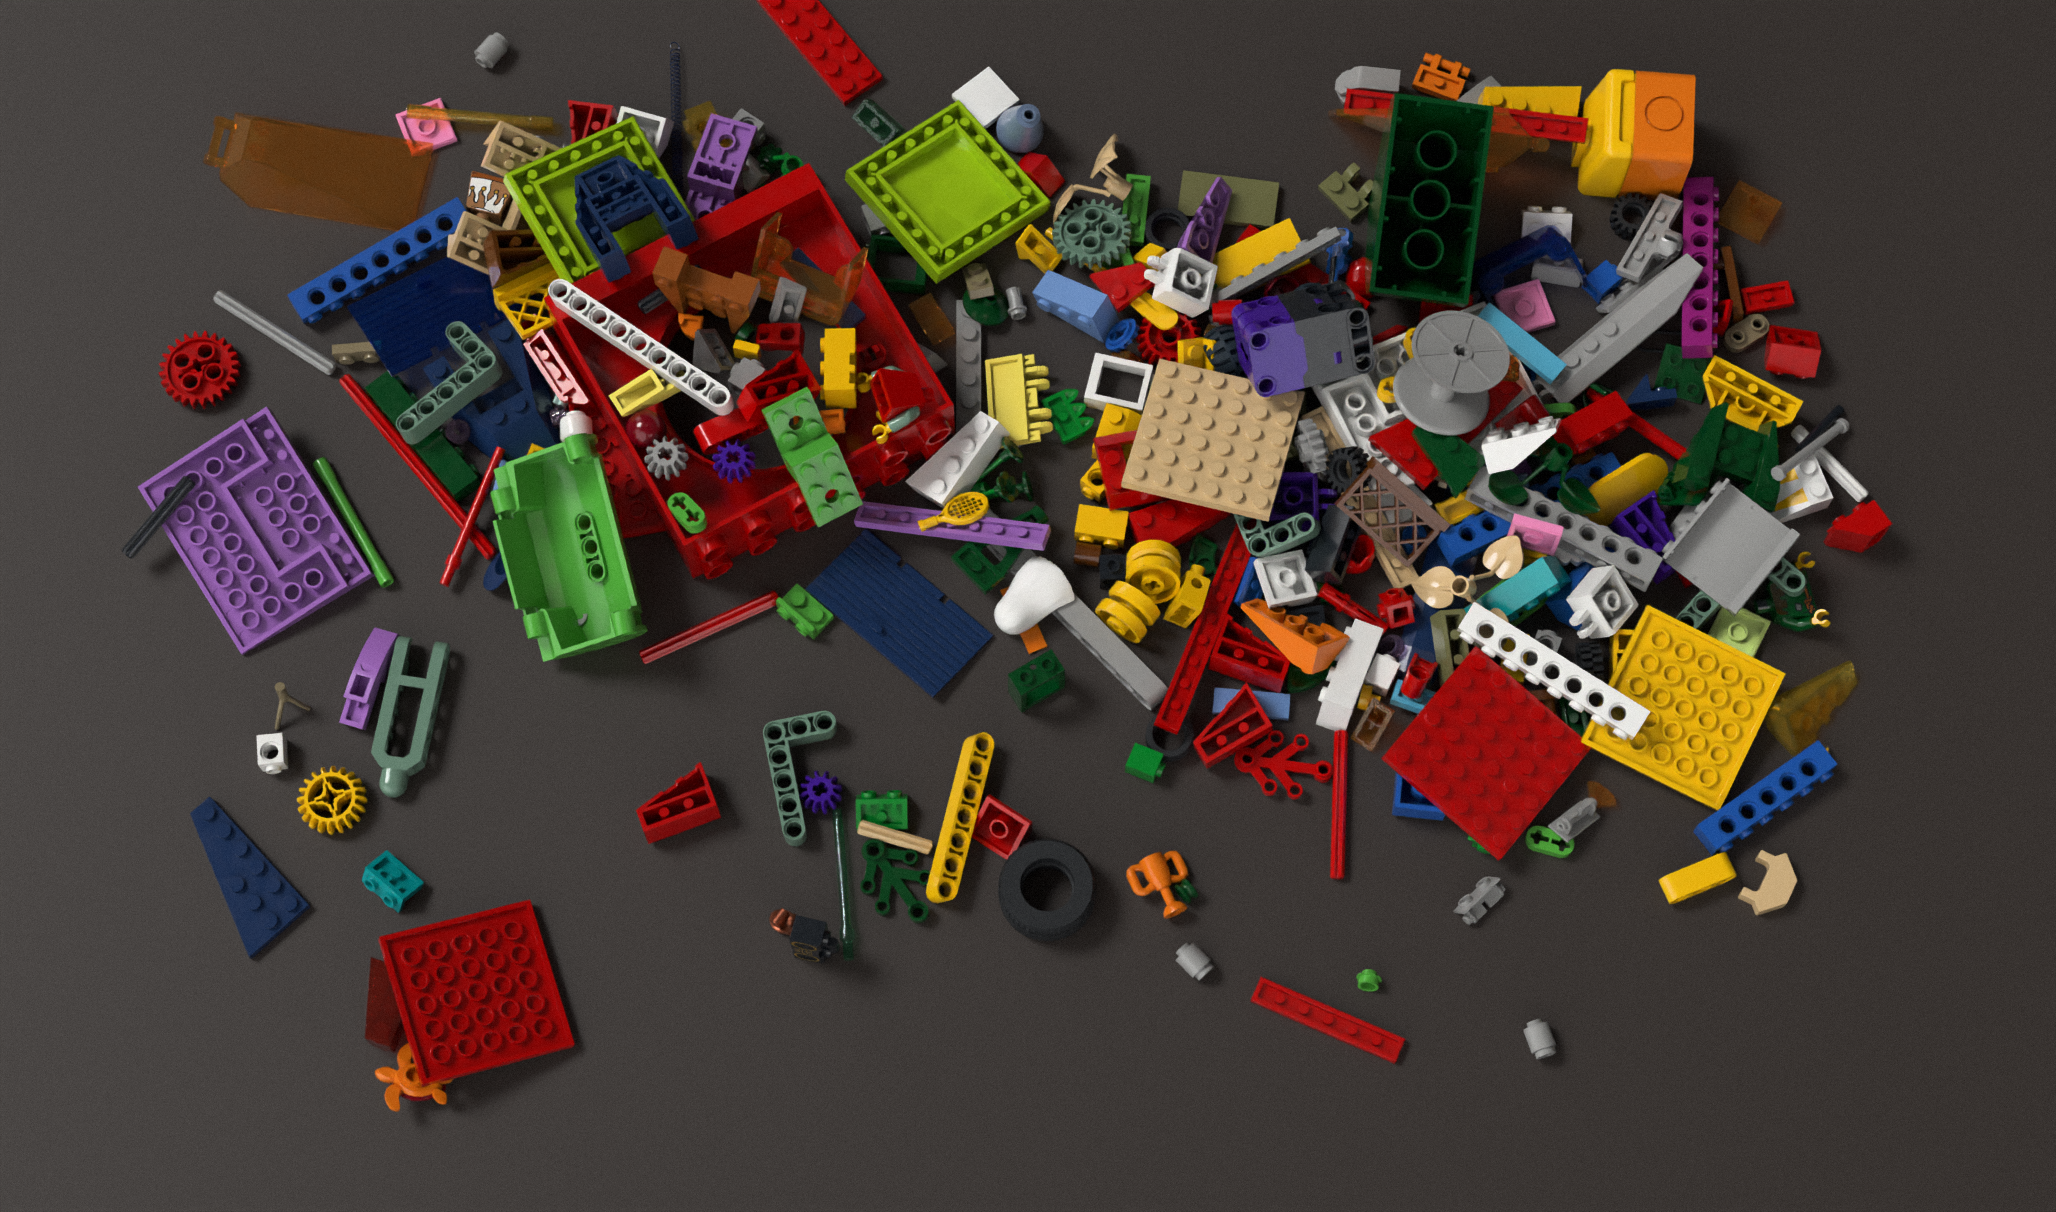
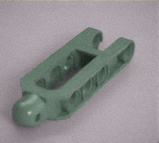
M405 636L397 637L371 754L382 769L379 787L387 797L396 798L401 796L407 789L409 776L425 768L449 661V643L435 642L425 679L407 676L410 664L408 661L410 644L413 642V639ZM404 686L421 688L424 690L410 754L404 758L389 756L387 751L390 740H393L392 728L395 715L398 716L399 713L397 706L400 693L404 691Z

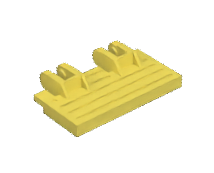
M1017 354L985 360L988 416L1000 422L1010 433L1008 439L1017 446L1041 442V434L1051 432L1053 430V423L1043 421L1052 417V410L1048 408L1040 409L1038 405V392L1049 389L1050 381L1044 378H1037L1048 376L1049 368L1043 365L1036 366L1034 354L1026 356Z

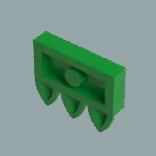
M1065 389L1041 400L1043 408L1052 410V417L1049 420L1053 423V427L1063 445L1084 436L1085 432L1090 429L1094 422V418L1091 417L1078 418L1085 411L1086 404H1070L1079 393L1076 389Z

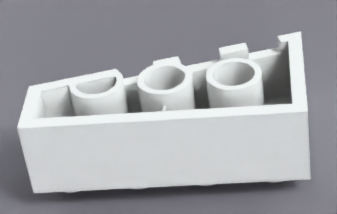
M980 411L905 482L917 493L944 509L946 503L953 497L970 492L1002 446V438L1004 436L1008 438L1010 433L1000 422Z
M1358 619L1354 620L1352 628L1346 627L1344 634L1349 636V641L1334 659L1338 661L1337 666L1330 667L1326 678L1330 682L1328 688L1323 686L1318 701H1321L1322 705L1316 721L1317 725L1333 731H1346L1364 679L1368 673L1367 671H1369L1379 645L1383 628Z

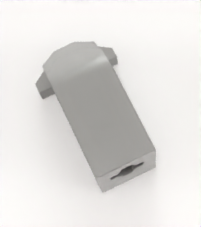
M1368 66L1353 67L1351 70L1342 72L1336 79L1335 91L1342 105H1345L1347 88L1395 94L1399 92L1401 70Z

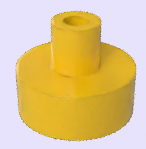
M1363 684L1357 705L1358 709L1367 711L1368 704L1379 706L1381 696L1371 694L1373 686Z

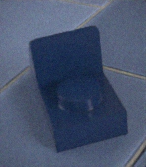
M1646 374L1627 399L1626 405L1632 412L1672 407L1677 399L1676 389L1659 387L1651 391L1648 375Z

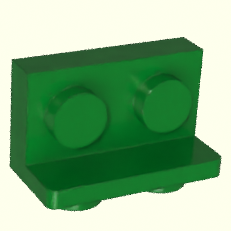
M873 790L861 791V794L856 795V830H858L861 820L892 829H908V794H902L901 790H889L887 794H877V791Z

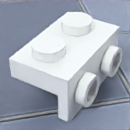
M1532 205L1528 206L1527 210L1522 209L1521 241L1571 243L1573 214L1570 211H1566V207L1558 206L1552 207V211L1542 210V206Z

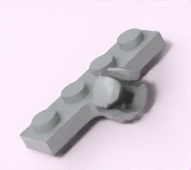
M1662 193L1658 195L1616 269L1617 275L1639 283L1655 257L1668 261L1676 259L1678 255L1674 253L1680 252L1683 236L1678 232L1672 231L1670 228L1683 207L1681 200Z

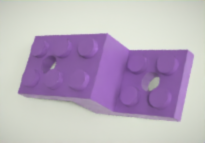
M711 113L687 176L690 190L685 204L695 220L699 219L701 215L709 214L740 198L744 187L742 172L758 131L757 126ZM726 138L733 141V144L727 148L720 145V142Z

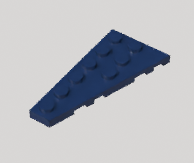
M209 796L190 815L247 954L252 959L306 912L310 906Z

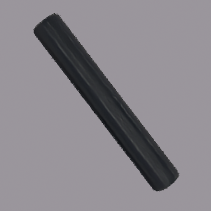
M188 476L181 478L122 548V552L127 557L135 558L194 488L195 482Z

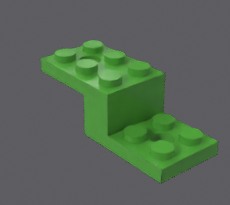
M808 387L762 409V413L786 468L798 483L812 518L818 527L863 505L840 448L828 433ZM800 416V420L796 425H789L792 417ZM836 489V493L832 498H825L829 490Z

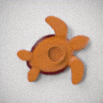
M409 1043L405 1044L398 1052V1070L392 1067H381L375 1070L376 1078L379 1081L392 1083L384 1094L386 1104L392 1111L398 1112L400 1110V1096L410 1101L435 1099L439 1104L444 1105L447 1103L445 1084L451 1083L453 1079L421 1087L415 1064L412 1062Z

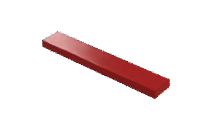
M1260 977L1250 1001L1393 1064L1396 1063L1405 1041L1403 1037L1263 977Z

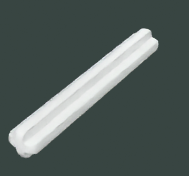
M1798 425L1791 432V436L1798 443L1809 434L1802 425ZM1824 447L1813 453L1818 463L1857 502H1861L1867 497L1868 491Z

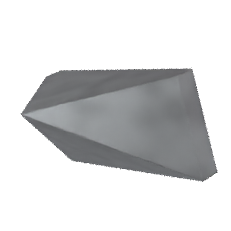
M698 329L695 332L693 366L700 370L718 374L730 373L735 362L716 329Z

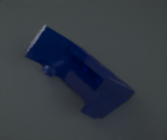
M1553 225L1544 226L1474 262L1472 277L1486 304L1490 302L1495 306L1491 296L1503 289V276L1545 255H1548L1551 260L1557 262L1569 258L1583 287L1589 286L1586 273L1570 242L1558 227Z

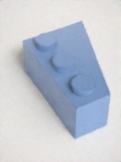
M1047 270L1032 292L1040 309L1051 312L1104 344L1110 329L1120 321L1107 294L1050 270Z

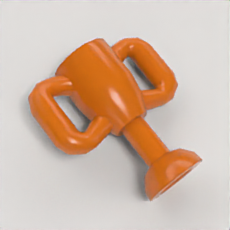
M1168 851L1164 854L1162 852L1153 853L1126 870L1127 880L1136 895L1146 896L1154 890L1161 892L1167 905L1163 912L1164 919L1179 915L1188 908L1185 903L1175 900L1170 889L1171 883L1181 882L1182 879H1186L1188 876V868L1181 854L1177 851ZM1172 859L1179 875H1170L1167 865L1168 860ZM1136 872H1143L1145 879L1149 883L1145 888L1142 887Z

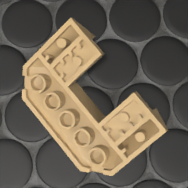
M499 121L483 144L488 146L481 167L504 177L506 173L562 148L504 121ZM514 199L511 202L502 227L467 211H463L455 234L448 235L447 257L489 275L483 243L490 231L528 230L531 228Z

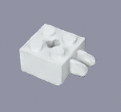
M1174 248L1163 254L1161 258L1154 255L1148 257L1147 264L1158 270L1157 272L1154 269H1148L1144 272L1145 279L1155 283L1152 299L1192 318L1209 309L1218 268L1217 265L1182 248Z
M1614 565L1592 568L1566 598L1574 611V614L1569 619L1572 626L1582 624L1577 632L1580 639L1588 636L1591 639L1610 637L1619 630L1639 605Z

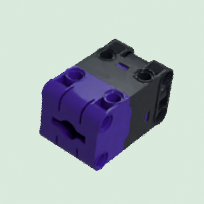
M1344 281L1314 285L1302 290L1263 297L1259 300L1240 303L1232 310L1231 316L1240 366L1256 392L1262 397H1270L1367 374L1375 366L1373 337L1368 313L1358 300H1355L1353 291ZM1363 356H1365L1363 361L1357 362V360H1360Z

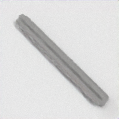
M219 290L214 295L213 300L216 304L325 374L331 375L335 371V362L229 294Z

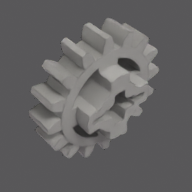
M1308 418L1298 421V424H1296L1298 429L1296 431L1297 437L1294 438L1300 461L1302 463L1306 462L1310 473L1314 474L1324 471L1327 467L1325 455L1329 454L1323 431L1321 429L1317 430L1313 419Z

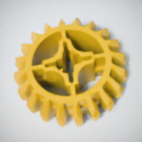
M331 766L330 772L321 767L320 775L312 772L311 775L314 779L312 781L304 779L307 788H299V792L304 796L297 798V802L302 804L298 807V811L300 814H304L302 816L303 821L309 822L311 829H315L318 826L319 833H323L327 828L330 835H333L335 828L338 829L339 833H343V826L345 825L352 829L353 824L351 821L354 819L360 822L361 820L357 813H365L366 811L362 804L367 803V798L362 796L366 793L365 787H360L362 784L361 779H355L356 775L352 771L347 774V770L344 767H341L338 773L335 766ZM332 783H342L350 789L346 791L344 789L336 790L333 788ZM323 787L322 794L314 798L318 790ZM330 792H331L332 795L335 797V798H334V803H333L334 808H333L332 805L329 803V802H331V799H330V798H331V794H330ZM350 803L347 810L341 814L342 807ZM314 811H330L333 818L318 816Z

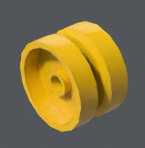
M1146 540L1132 546L1126 558L1125 582L1143 592L1155 604L1172 599L1180 590L1181 556L1178 550L1170 543L1161 540Z
M1116 581L1109 590L1110 598L1102 599L1095 608V612L1098 618L1117 635L1130 642L1140 643L1147 633L1146 626H1152L1160 616V610L1149 597L1134 586L1123 581Z

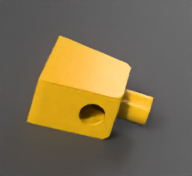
M1194 564L1181 577L1180 590L1175 597L1170 599L1163 619L1186 629L1201 613L1211 582L1210 579L1204 577L1206 571L1204 567Z

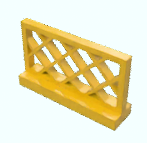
M551 262L493 289L496 307L499 311H503L522 340L535 335L541 329L545 330L553 326L550 318L542 317L544 309H547L544 297L549 295L548 288L554 280L560 279ZM536 293L545 294L542 302L530 300V297ZM515 303L523 304L520 312L512 311L508 307ZM527 305L540 308L538 315L525 313ZM522 319L534 321V326L524 330L521 326Z

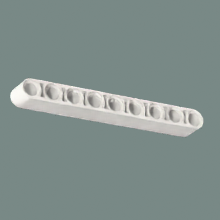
M557 279L550 284L548 292L551 299L566 314L648 369L652 368L654 373L714 413L725 416L733 410L734 401L725 386L568 281ZM567 291L563 297H557L560 292ZM582 304H587L586 308H584L583 310H577L578 306ZM606 317L603 323H596L599 318ZM619 331H626L622 337H616ZM646 344L644 349L636 350L638 345ZM666 357L663 363H655L658 358ZM681 370L686 371L682 377H675L677 372ZM699 384H706L703 390H695ZM720 397L727 398L722 404L715 403Z

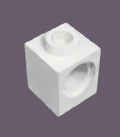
M1377 653L1363 684L1373 686V692L1386 697L1399 670L1400 663L1396 662L1397 660L1391 655Z
M283 733L257 735L258 766L263 772L277 774L281 770L288 769L287 739ZM278 750V755L275 758L267 759L269 752Z

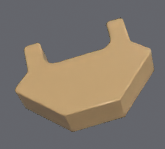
M1761 850L1755 859L1756 862L1766 867V874L1758 891H1752L1744 887L1738 898L1751 904L1757 916L1784 907L1793 892L1798 880L1787 853L1774 856Z

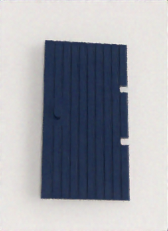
M866 528L806 588V591L934 698L994 635L951 599L943 604L940 601L945 595L942 591L908 563L902 568L899 567L897 564L902 558Z

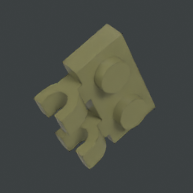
M1354 162L1342 175L1335 171L1318 185V190L1350 223L1369 208V203L1366 200L1371 197L1373 186L1371 179L1358 192L1350 185L1351 182L1360 176L1358 173L1360 168Z

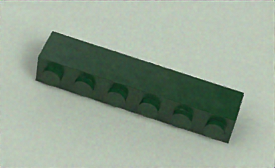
M388 370L367 385L365 390L368 397L399 432L396 427L397 418L419 400L413 393L408 394L405 391L406 385L398 375L393 376ZM443 428L435 429L420 442L409 444V446L455 501L459 503L480 487L478 477L481 475L472 463L469 466L463 460L466 457L458 446L454 448L448 442L451 439Z

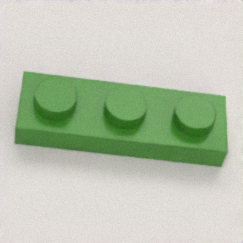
M1127 174L1126 180L1133 184L1124 199L1122 214H1127L1128 221L1131 223L1132 238L1130 239V245L1143 246L1151 176Z

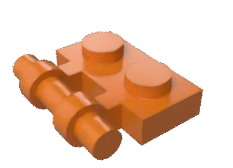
M1425 53L1423 62L1431 65L1429 67L1420 64L1412 83V88L1443 100L1457 101L1466 81L1459 78L1458 75L1468 78L1471 69L1462 66L1463 63L1455 61L1454 63L1443 59L1442 55ZM1438 67H1439V68L1448 70V71H1450L1451 73L1448 74V73L1442 72V71L1437 70V69H1438Z

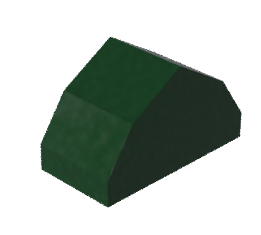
M1395 93L1392 96L1382 133L1369 202L1365 254L1366 294L1458 307L1468 305L1494 106Z

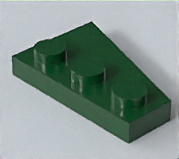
M1419 426L1412 431V437L1425 456L1432 461L1438 470L1439 476L1442 480H1445L1456 499L1485 465L1484 456L1457 435L1435 434Z

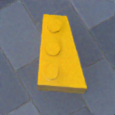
M855 328L825 329V338H820V352L824 353V361H820V375L824 376V385H820V398L825 400L826 409L857 408Z

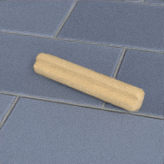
M861 820L858 826L857 833L860 835L912 849L923 854H929L932 848L931 840L872 822Z

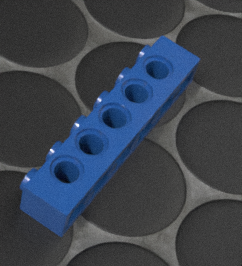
M1818 740L1699 823L1693 832L1712 856L1718 851L1720 853L1727 852L1734 846L1732 842L1738 837L1741 840L1745 839L1754 832L1752 827L1758 823L1761 826L1765 825L1774 818L1772 813L1778 809L1783 812L1794 804L1792 799L1800 794L1803 798L1814 789L1813 784L1819 780L1821 783L1829 780L1834 775L1832 771L1837 766V763ZM1801 768H1809L1813 776L1804 775ZM1781 782H1789L1793 790L1784 789ZM1761 796H1769L1772 799L1773 804H1765L1762 801ZM1741 810H1749L1753 818L1747 819L1743 817ZM1721 824L1730 825L1732 833L1724 832L1721 829Z

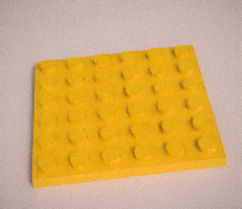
M1647 605L1608 685L1651 712L1632 740L1630 738L1626 740L1621 739L1613 733L1614 728L1607 724L1601 726L1591 719L1581 742L1718 811L1723 805L1786 673ZM1602 698L1600 699L1597 707L1602 705ZM1616 707L1611 710L1613 719L1617 721L1624 719L1625 714L1621 708Z

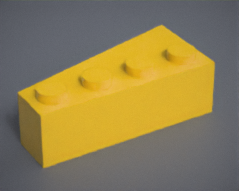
M1582 86L1485 87L1478 98V104L1577 117Z

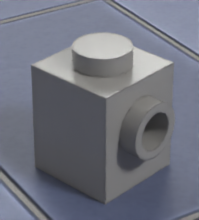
M743 357L741 362L735 363L730 371V378L728 379L729 390L740 396L746 384L766 371L764 365L755 359L749 360Z

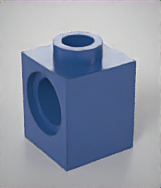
M1607 260L1589 273L1582 284V288L1598 304L1603 297L1618 288L1623 278L1617 275V266L1610 264Z

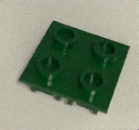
M1666 343L1653 390L1659 387L1675 388L1677 398L1701 404L1705 391L1702 376L1712 358H1682V347Z
M1676 462L1672 471L1668 473L1663 484L1658 488L1659 497L1656 500L1658 505H1699L1719 475L1711 473L1708 487L1694 492L1672 484L1678 463Z

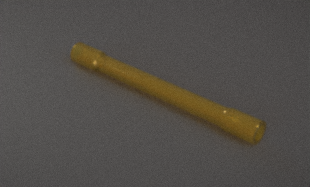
M407 105L408 119H433L497 125L499 121H504L514 127L553 131V117L523 116L435 108L426 105Z

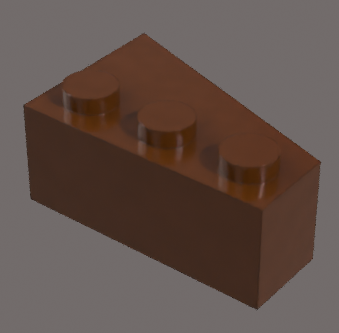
M531 229L490 231L483 243L492 288L508 283L550 263Z

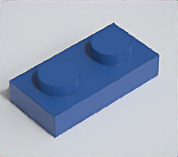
M1257 557L1249 558L1232 602L1240 608L1242 603L1257 598L1261 599L1263 595L1253 563L1258 559Z

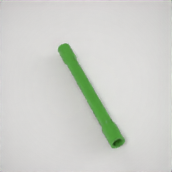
M326 457L317 459L313 466L329 490L366 556L380 586L384 588L391 585L395 581L392 574L370 540L338 483Z

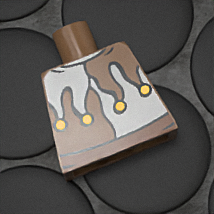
M472 171L466 203L467 211L489 222L502 224L513 200L503 182L504 179Z

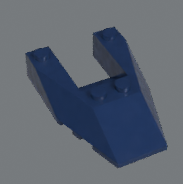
M617 155L575 176V196L577 198V204H575L577 219L575 223L609 283L621 279L624 275L631 272L624 253L612 232H617L623 227L635 221H640L649 214H653L676 250L686 247L699 239L689 214L666 180L663 178L657 179L648 170L642 171L638 168L637 164Z
M506 320L487 332L491 343L513 376V379L471 401L454 414L451 419L463 438L475 445L484 455L492 458L496 447H501L506 450L502 460L509 462L526 456L532 443L548 448L561 443L549 387L523 345L524 343L509 320ZM445 356L423 367L426 378L433 389L454 373Z

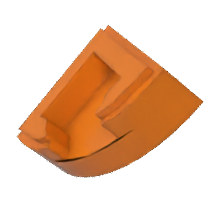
M679 313L678 319L682 332L694 341L695 332L698 329H703L704 316Z

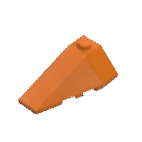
M1257 598L1241 604V609L1288 660L1301 668L1304 673L1312 675L1327 669L1349 641L1348 635L1328 624L1322 623L1320 626L1307 622L1308 617L1304 615L1286 614V609L1280 606L1268 608L1267 602Z

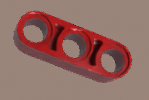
M736 408L725 416L720 415L698 425L693 432L703 453L709 455L718 452V445L726 448L727 440L731 442V445H734L737 439L740 442L766 431L769 426L766 419L747 423L741 410Z

